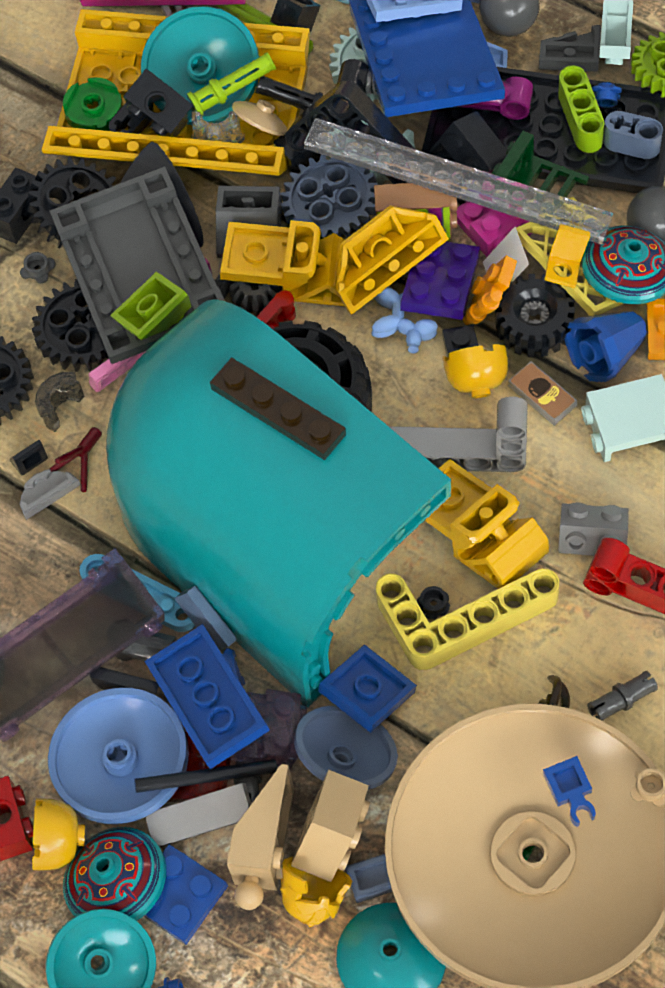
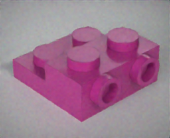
M494 185L457 207V224L475 245L480 247V250L486 257L489 256L514 227L517 228L538 218L536 214L534 217L528 216V211L520 208L515 211L511 209V205L508 203H495Z

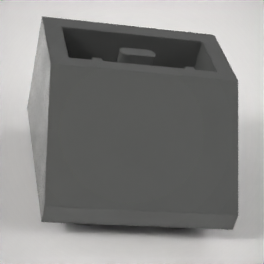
M218 186L216 203L217 258L223 257L229 222L281 227L283 210L279 186Z

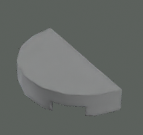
M50 469L33 475L25 483L24 491L21 495L20 507L25 519H29L80 486L79 480L70 472H51Z

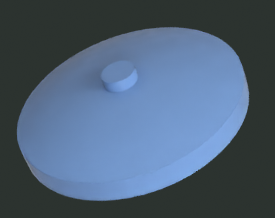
M135 688L107 689L83 699L62 718L55 729L49 746V774L54 788L61 799L69 804L81 817L103 824L134 822L160 809L179 788L136 793L134 779L186 772L189 757L188 740L178 716L161 698L147 691Z

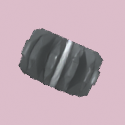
M232 281L233 284L229 288L232 303L249 313L253 312L255 317L260 314L278 292L283 291L282 286L238 281Z

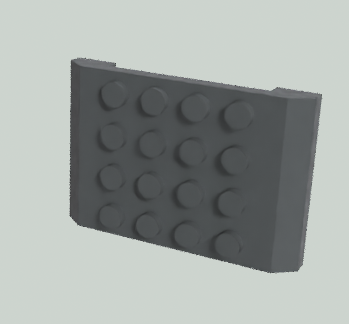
M165 166L50 210L111 364L147 351L156 341L178 324H173L165 331L140 340L110 316L156 271L188 294L191 308L184 314L181 320L207 300L225 301L219 287L216 285Z

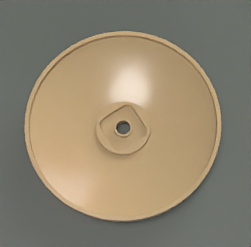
M515 704L501 706L467 717L449 727L434 738L411 763L395 792L387 819L385 857L388 878L397 906L410 930L419 942L443 965L468 981L485 988H590L624 970L637 960L652 944L665 924V805L656 807L652 802L644 800L636 802L630 794L637 781L635 771L643 766L648 769H657L655 764L642 749L613 726L578 710L556 705ZM575 756L578 757L592 787V793L584 796V798L594 806L596 812L595 819L592 821L588 811L583 809L577 811L576 816L580 821L578 827L574 826L570 819L571 808L569 804L557 806L543 776V769ZM653 784L647 785L650 790L655 788ZM529 846H537L543 851L544 856L539 862L530 863L522 855L524 849Z

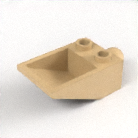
M285 764L279 766L233 828L227 866L234 884L238 885L234 894L235 901L239 907L245 910H253L259 907L264 897L263 889L277 891L279 879L283 878L282 862L286 859L284 858V847L294 794V785L289 766Z

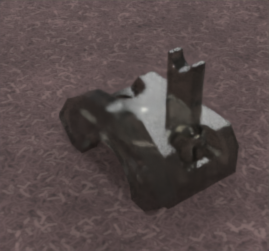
M60 372L50 376L40 385L36 393L35 405L39 415L43 418L46 427L54 432L60 427V420L55 412L57 407L66 401L80 403L85 397L75 372Z

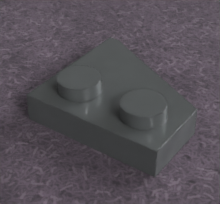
M594 25L591 27V32L577 36L576 31H573L561 37L541 40L539 69L555 71L575 65L584 69L585 72H598L601 25Z

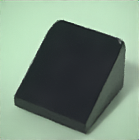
M37 440L11 457L10 462L22 476L46 461L48 457L42 442Z

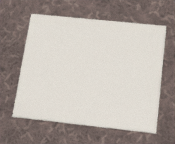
M516 227L508 233L483 261L487 272L493 263L497 264L506 255L516 260L517 263L511 283L529 265Z

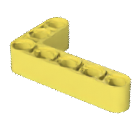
M542 568L429 623L401 576L389 573L380 577L376 583L378 607L408 660L419 670L431 669L551 609L556 605L559 594V578L557 574L552 570ZM540 586H547L551 589V591L547 593H541L537 591L536 588ZM388 591L399 593L398 596L393 598L384 596ZM518 601L522 605L517 608H511L506 603ZM484 615L492 620L487 623H480L476 618ZM404 618L415 620L412 625L408 626L399 623ZM455 630L459 631L462 635L458 638H450L446 636V633ZM422 645L431 648L428 653L424 654L416 652L415 649Z

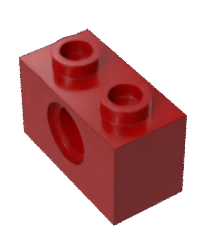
M9 776L0 778V816L4 813H11L10 819L6 823L0 824V861L33 850L30 840L33 837V824L29 816L24 818L21 806L26 805L25 795L21 785L15 786Z

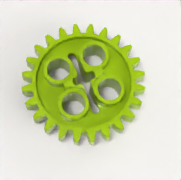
M659 32L658 38L649 35L648 41L641 40L640 46H635L631 59V74H635V81H641L642 88L651 86L650 93L661 91V97L664 98L665 34Z

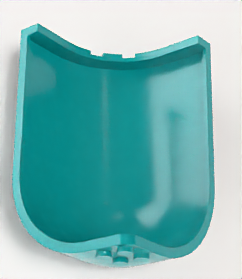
M212 299L203 302L156 341L136 361L126 375L116 394L110 412L106 439L108 469L120 513L131 539L143 555L181 591L197 586L236 636V642L308 708L322 695L318 692L319 684L330 675L328 652L333 633L329 630V626L333 619L337 621L342 617L347 606L355 596L350 591L362 574L365 577H369L378 565L408 535L451 497V479L267 324L246 310L223 300ZM232 357L346 428V436L326 460H323L211 390L210 381Z

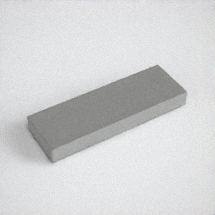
M240 783L158 809L145 817L150 837L153 838L159 847H163L236 824L250 807L251 800L246 783Z

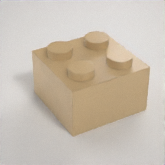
M328 769L307 814L291 867L332 882L338 869L345 870L351 855V850L348 848H356L362 833V828L359 827L358 821H364L370 806V802L365 800L369 785Z

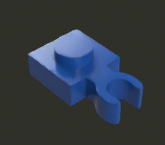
M575 756L543 769V776L557 806L569 804L571 808L570 819L574 826L578 827L580 825L576 812L582 809L588 811L593 821L596 814L595 808L584 798V796L592 793V787L578 757Z

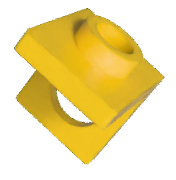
M562 224L559 225L549 252L545 281L571 288L576 287L580 262L591 232ZM557 266L565 267L570 271L571 275L561 277L554 272L553 268Z

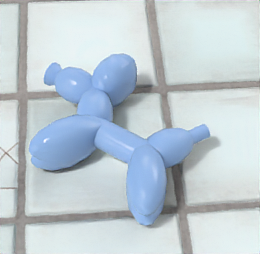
M387 287L374 299L382 307L392 309V315L376 320L372 326L371 335L375 338H385L399 331L406 335L408 351L413 354L417 353L422 341L431 340L436 336L438 325L431 319H422L414 324L411 320L404 318V311H400L403 293L399 295L397 291Z

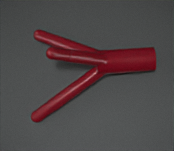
M92 427L75 449L55 459L56 464L49 468L51 472L59 470L76 457H81V492L85 493L87 491L88 453L102 436V432L98 428Z

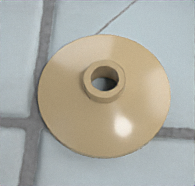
M259 99L257 104L247 101H235L232 104V110L250 125L273 135L284 136L286 134L287 127L273 113L275 107L269 102Z

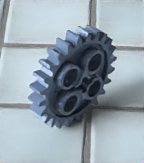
M336 153L332 154L330 160H326L325 155L321 154L320 162L317 163L314 159L309 158L310 166L305 167L299 164L300 173L291 172L292 182H284L286 192L281 193L283 200L281 207L287 224L290 223V220L314 222L320 227V237L322 238L333 233L340 237L345 235L348 238L352 235L351 231H357L361 228V223L366 224L371 220L369 215H376L374 185H378V183H376L375 175L370 173L367 164L361 166L359 158L354 159L350 163L348 154H345L341 160H338Z

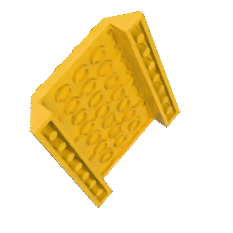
M81 9L75 28L79 48L67 90L77 82L79 86L83 83H88V78L107 79L117 87L124 105L126 101L123 96L141 75V59L148 38L154 29L169 16ZM243 23L254 38L259 56L268 52L276 66L275 70L270 71L264 76L304 91L308 70L309 28ZM255 91L248 101L257 104L258 100L261 99L272 104L275 107L273 113L282 120L287 127V131L299 116V108L262 94H257ZM93 102V105L88 104L87 106L89 109H93L99 105L98 102ZM153 103V105H154V112H155V113L161 112V111L156 107V105ZM62 106L57 126H48L42 147V153L133 162L150 142H154L165 152L173 166L280 176L288 168L284 147L274 146V140L280 136L267 133L250 125L237 114L213 125L193 126L186 124L177 137H169L168 135L159 136L150 128L151 122L140 134L120 132V129H118V132L73 128L67 123Z

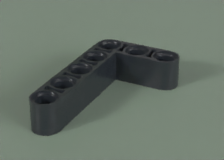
M352 81L340 82L297 117L285 135L286 144L290 149L296 152H304L340 125L393 184L442 181L436 171L364 91Z

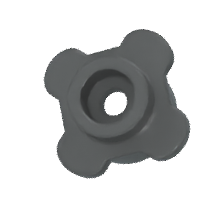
M33 252L24 259V267L21 268L20 275L23 279L31 278L39 284L48 281L50 270L55 268V261L53 258H47L43 253Z

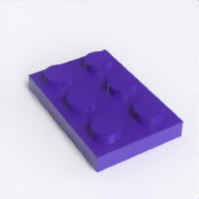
M445 242L411 268L401 298L400 311L463 320L480 258V247Z

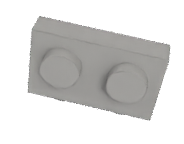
M579 502L572 504L562 503L559 553L594 556L601 539L607 537L617 539L627 545L629 508H620L616 505L591 506Z

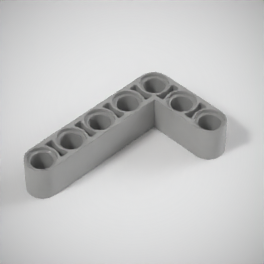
M505 397L498 401L496 429L389 426L437 468L441 467L449 459L467 471L517 472L523 470L526 466L527 401L519 397Z

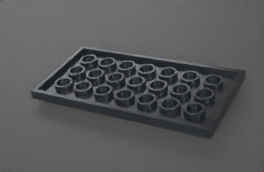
M497 67L502 81L511 77H523L533 84L528 116L523 119L514 120L503 116L498 111L461 107L432 110L421 150V156L424 158L454 121L477 111L506 149H508L512 141L518 139L522 131L534 135V156L589 176L586 186L638 193L651 186H664L665 97H661V91L650 93L651 88L613 83L622 89L621 93H619L620 99L617 105L609 108L599 107L604 124L606 117L614 111L628 112L658 120L663 126L661 149L656 157L643 159L613 152L605 147L604 142L598 151L586 153L579 150L576 146L558 96L559 75ZM589 80L591 87L604 82ZM543 169L538 179L546 180L551 171ZM560 175L557 181L565 182L567 177Z

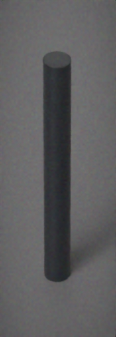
M276 759L214 767L212 769L207 768L134 779L135 791L140 793L274 774L277 770Z

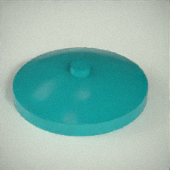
M192 7L172 14L154 29L143 50L141 74L145 69H148L190 102L186 93L190 91L194 93L208 85L209 80L212 78L220 80L260 56L250 31L235 16L213 7ZM257 68L236 79L235 82L255 72ZM259 79L227 96L228 100L223 105L218 103L204 111L202 117H199L196 112L187 125H213L234 116L236 113L232 110V104L235 101L248 102L257 87ZM227 84L226 86H224V87H222V88L225 89V88H227L228 86H230V84ZM210 94V95H208L207 97L201 99L200 102H202V101L206 100L207 98L211 97L212 94ZM154 102V104L160 111L164 110L166 106L165 102Z

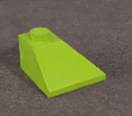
M156 271L110 316L138 339L143 340L165 331L173 324L178 323L191 308L188 294L183 289Z

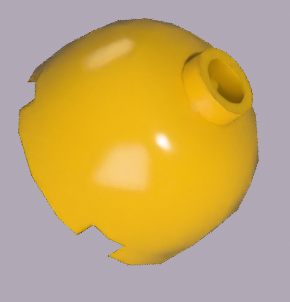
M492 344L493 351H487L483 349V345L448 353L449 357H442L448 381L456 390L462 393H471L473 399L490 396V390L500 386L506 379L508 372L506 347L504 345Z
M36 798L33 827V846L35 850L34 856H32L33 871L57 870L68 865L75 858L77 846H84L85 824H78L77 814L69 804L61 800Z

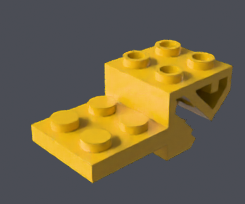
M290 220V227L229 222L220 269V280L283 286V290L293 294L294 302L344 306L335 288L340 245L345 239L333 233L320 240L321 229L314 222Z
M451 459L438 468L451 479V497L425 521L452 540L454 557L499 589L519 579L549 552L548 538L533 517L517 518L511 521L508 519L518 510L517 507L520 504L513 494L498 484L491 488Z

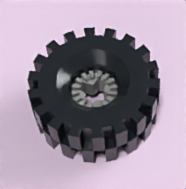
M535 273L528 274V280H523L521 275L515 279V285L510 282L509 287L502 294V300L498 308L495 310V329H497L498 338L500 340L504 339V346L508 349L515 346V353L521 355L523 351H527L528 357L534 358L535 352H540L541 357L548 356L549 349L556 353L560 350V343L566 345L564 341L565 335L571 331L568 325L569 322L575 319V301L564 288H561L560 284L545 281V274H542L541 279H535ZM529 315H540V320L529 321Z

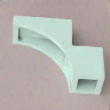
M633 0L603 1L599 58H605V64L623 65V59H630Z

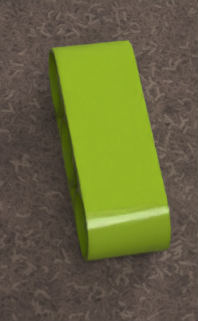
M575 65L567 66L559 74V100L576 146L582 152L594 153L603 144L604 119L584 69Z

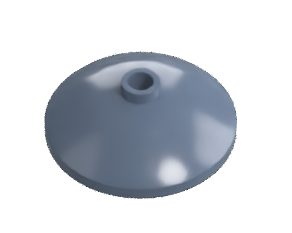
M324 706L308 712L300 720L295 731L294 745L299 759L321 781L324 780L329 769L369 785V790L385 783L391 777L396 767L398 753L395 742L389 732L380 724L370 733L337 706Z

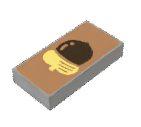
M532 361L508 380V386L554 426L577 406V400Z

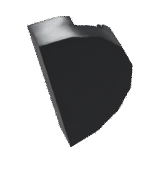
M93 666L90 674L92 682L103 690L135 688L156 695L159 687L155 681L100 666Z

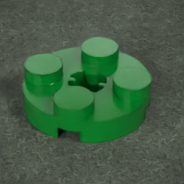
M97 77L88 78V83H83L80 86L78 82L72 85L63 98L66 120L73 128L109 131V122L123 107L121 94L118 92L115 84L107 79ZM93 102H98L99 106L89 109L87 106L88 104L93 105Z

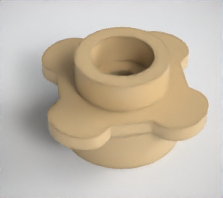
M644 766L639 767L635 771L636 785L631 789L630 793L632 799L636 802L643 800L652 802L656 807L665 805V771L661 772L653 768L648 769ZM653 784L655 788L650 790L647 785Z

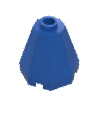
M634 311L579 317L569 322L568 328H571V331L566 333L564 341L572 364L577 369L583 366L589 372L584 375L589 381L607 382L616 377L643 343L647 334L646 323Z

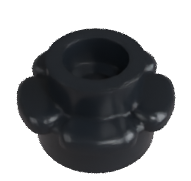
M436 586L424 589L417 599V603L425 617L429 619H436L439 615L444 616L450 609L448 594ZM432 601L437 602L435 606H432L430 603Z

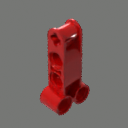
M608 537L601 539L584 578L583 585L596 594L608 596L613 592L665 614V593L663 591L665 590V568L629 554V547L617 539ZM631 576H638L642 578L645 584L640 585L635 583L631 579Z

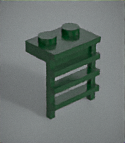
M522 131L518 139L509 144L503 162H498L493 170L494 202L498 204L501 202L511 205V209L515 211L518 208L528 211V216L534 217L535 214L545 218L544 222L548 224L552 221L562 224L565 216L557 214L576 182L587 185L589 176L534 156V135ZM542 170L551 171L532 202L524 201V198ZM560 175L567 177L548 210L540 207Z

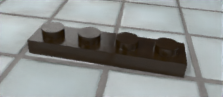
M232 357L210 381L211 390L323 460H326L346 436V428Z

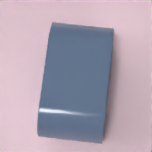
M614 111L605 119L603 142L610 151L643 159H651L660 152L663 126L658 120L623 111Z

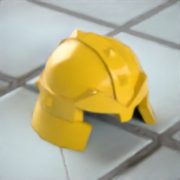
M293 857L284 859L282 862L283 878L280 879V891L285 910L309 928L320 924L330 916L334 918L345 893L353 883L351 877L346 872L338 869L332 882L291 867Z

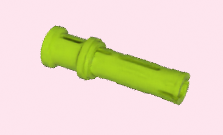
M266 52L264 55L222 79L212 78L205 87L194 93L190 91L186 94L198 116L202 117L204 111L218 103L223 105L228 100L227 96L251 84L270 71L275 70L276 66L268 52ZM257 68L255 72L235 82L236 79ZM227 84H230V86H228L227 88H225V89L222 88V87L226 86ZM212 94L211 97H209V98H207L206 100L200 102L201 99H203V98L207 97L208 95Z

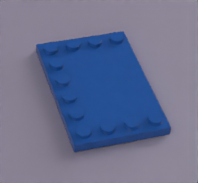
M349 0L350 13L383 113L386 117L505 99L504 84L470 0H462V10L380 22L375 21L366 0Z

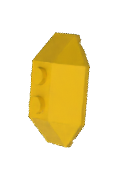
M390 205L341 243L335 290L348 313L354 314L449 240L436 215Z

